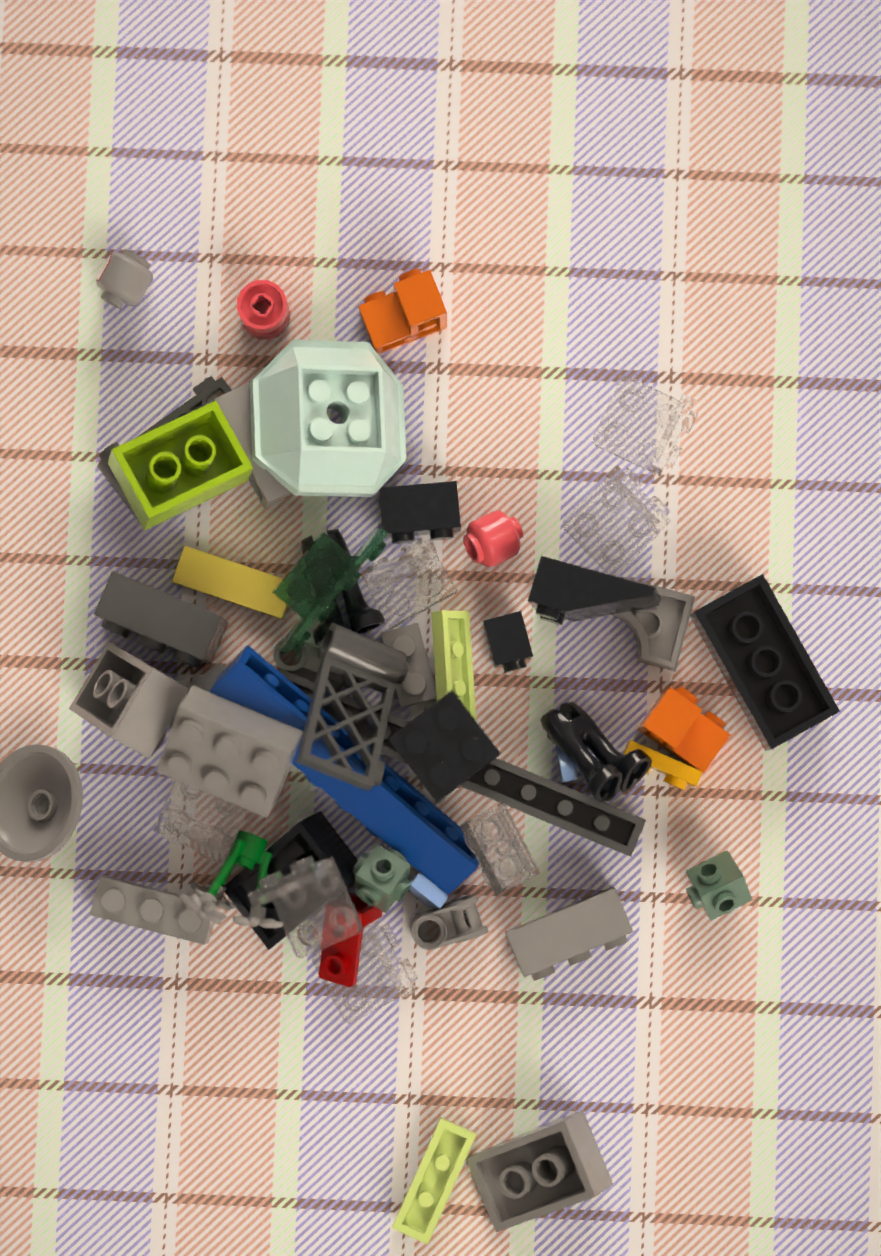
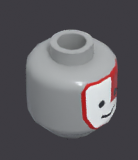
M124 249L123 253H112L96 279V284L104 291L101 298L118 309H121L123 304L137 306L153 281V274L149 270L151 264L127 249Z

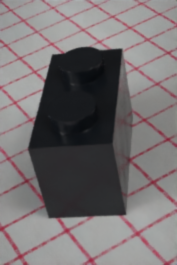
M457 481L382 487L379 489L384 538H391L392 544L415 542V536L429 534L430 540H447L454 538L453 532H461Z

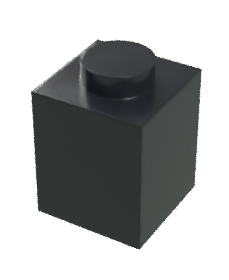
M518 611L484 620L483 627L494 668L503 666L504 673L526 668L525 660L532 659L533 654L522 612Z

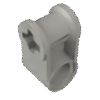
M477 894L445 903L441 909L433 908L416 915L410 926V932L415 943L422 949L434 950L452 943L471 940L488 933V928L482 925L476 907V902L478 901ZM464 910H465V913H466V916H467V919H468V922H469V926L466 925V922H465V919H464V915H463V911H464ZM432 920L438 923L439 933L432 940H422L418 936V928L424 921Z

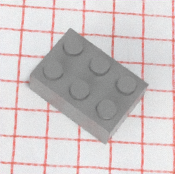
M108 642L69 709L112 739L150 759L152 753L164 742L166 730L174 716H176L179 705L190 689Z
M192 686L178 707L156 772L268 818L281 794L304 731Z

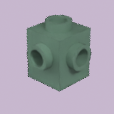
M377 844L370 855L362 854L353 868L352 873L355 874L354 894L359 896L368 905L375 906L387 914L396 900L398 902L402 901L411 887L412 882L409 880L411 865L407 863L406 858L394 849L386 850Z
M728 850L686 870L691 887L686 888L689 899L696 910L704 909L710 921L752 901L745 878Z

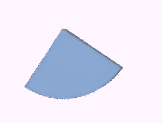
M555 745L561 783L576 781L578 778L576 765L558 745Z
M416 874L411 881L410 891L428 908L441 909L448 899L445 892L422 874Z

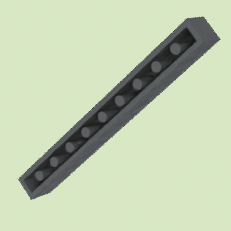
M280 669L279 672L309 698H312L314 682ZM348 696L339 699L350 718L362 713L355 699ZM330 704L321 707L340 723ZM389 714L381 754L407 764L388 738L407 725L409 721ZM365 718L353 723L363 742L372 739L373 731ZM498 758L494 759L460 785L462 788L627 856H632L646 822V819L607 803L598 802L595 798Z

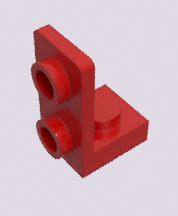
M351 892L327 904L319 978L349 988L356 985L363 929L368 924L382 917L380 909L368 905L359 896Z

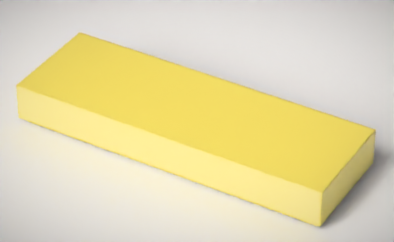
M185 545L172 580L174 584L283 620L295 585L292 581Z

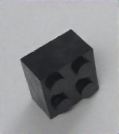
M453 690L388 738L436 803L444 799L501 754Z

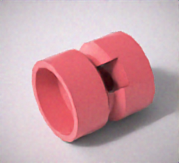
M268 280L253 281L241 290L237 298V311L244 329L251 336L260 340H271L279 337L286 330L290 322V310L283 290L277 284Z

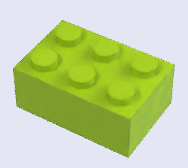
M213 401L111 449L108 460L110 469L144 531L247 482L253 470L252 464L217 401Z

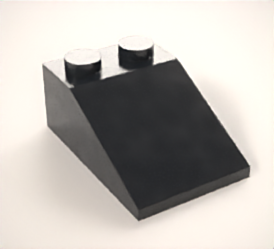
M544 556L540 557L528 602L536 610L535 614L540 615V619L562 625L564 619L576 622L659 606L661 600L656 587Z
M321 811L300 821L266 850V852L273 855L267 869L263 908H266L265 919L284 922L283 926L279 928L266 929L260 925L251 927L268 950L277 945L355 883V874L352 872L358 859ZM255 864L253 870L244 868L224 885L226 887L225 893L233 904L237 906L236 908L243 917L250 916V908L255 903L259 864Z

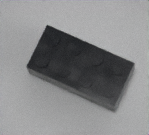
M763 574L701 607L690 615L765 751L774 749L840 712Z

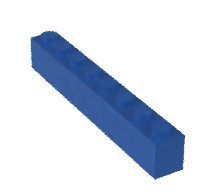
M249 645L219 674L209 690L210 693L304 731L311 698ZM320 709V715L328 728L339 723L325 710ZM344 728L331 733L342 752L354 747ZM322 738L313 741L310 754L324 760L333 757ZM300 740L292 764L305 774L308 781L314 786L320 787L331 796L342 810L351 813L365 825L370 834L379 837L390 848L401 853L410 865L445 892L447 896L478 869L485 847L388 764H385L381 784L379 786L374 785L372 789L366 791L297 763L301 744ZM358 752L345 758L352 771L364 775L366 766Z

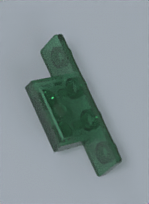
M376 528L353 556L326 533L323 532L318 536L272 591L276 597L301 617L277 646L282 653L288 654L291 649L297 652L303 647L311 636L307 630L316 619L322 622L329 616L336 606V603L332 600L341 589L345 592L349 591L362 575L357 571L367 559L370 562L374 561L387 545L383 542V539L388 534L386 530Z

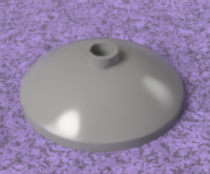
M28 745L15 750L0 763V852L10 859L22 862L45 860L63 848L77 827L83 804L82 783L74 763L62 751L46 745Z

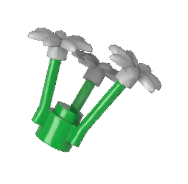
M239 830L230 854L210 887L208 888L204 885L201 887L191 882V888L194 890V893L191 896L180 893L184 907L188 910L197 911L200 919L207 917L213 923L221 924L222 920H225L227 916L215 909L216 904L224 910L237 907L223 896L226 890L224 885L235 865L253 870L254 865L259 864L255 903L250 908V916H233V921L242 926L256 927L260 925L266 929L282 927L284 922L265 919L266 908H263L267 869L273 855L264 851L268 841Z

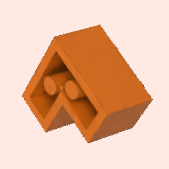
M413 269L398 277L400 281L394 283V292L387 295L385 291L373 293L363 299L364 304L358 305L364 327L372 347L378 355L447 329V311L431 270L421 272L420 269Z
M681 686L678 689L675 688V690L669 687L661 693L637 727V730L685 764L704 773L731 735L724 730L727 724L709 711L705 715L701 714L702 709L695 705L699 699Z

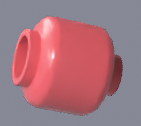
M493 511L469 523L466 530L467 534L463 537V543L467 554L473 562L481 563L486 567H493L518 554L520 539L523 538V530L515 517L509 518L502 511Z

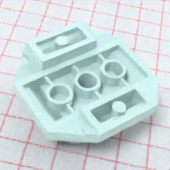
M293 339L249 384L252 460L263 470L266 469L295 496L372 497L407 460L403 384L369 342ZM327 409H333L339 413L341 424L330 421L327 416Z

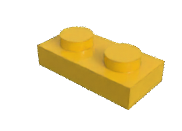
M632 740L627 742L623 755L640 749L646 752L652 759L651 767L646 774L649 775L651 769L665 774L663 782L681 790H685L687 785L697 786L703 773L702 771Z

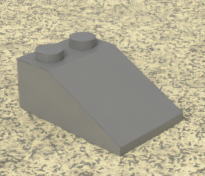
M583 1110L542 1125L466 1158L496 1232L594 1198L614 1185Z

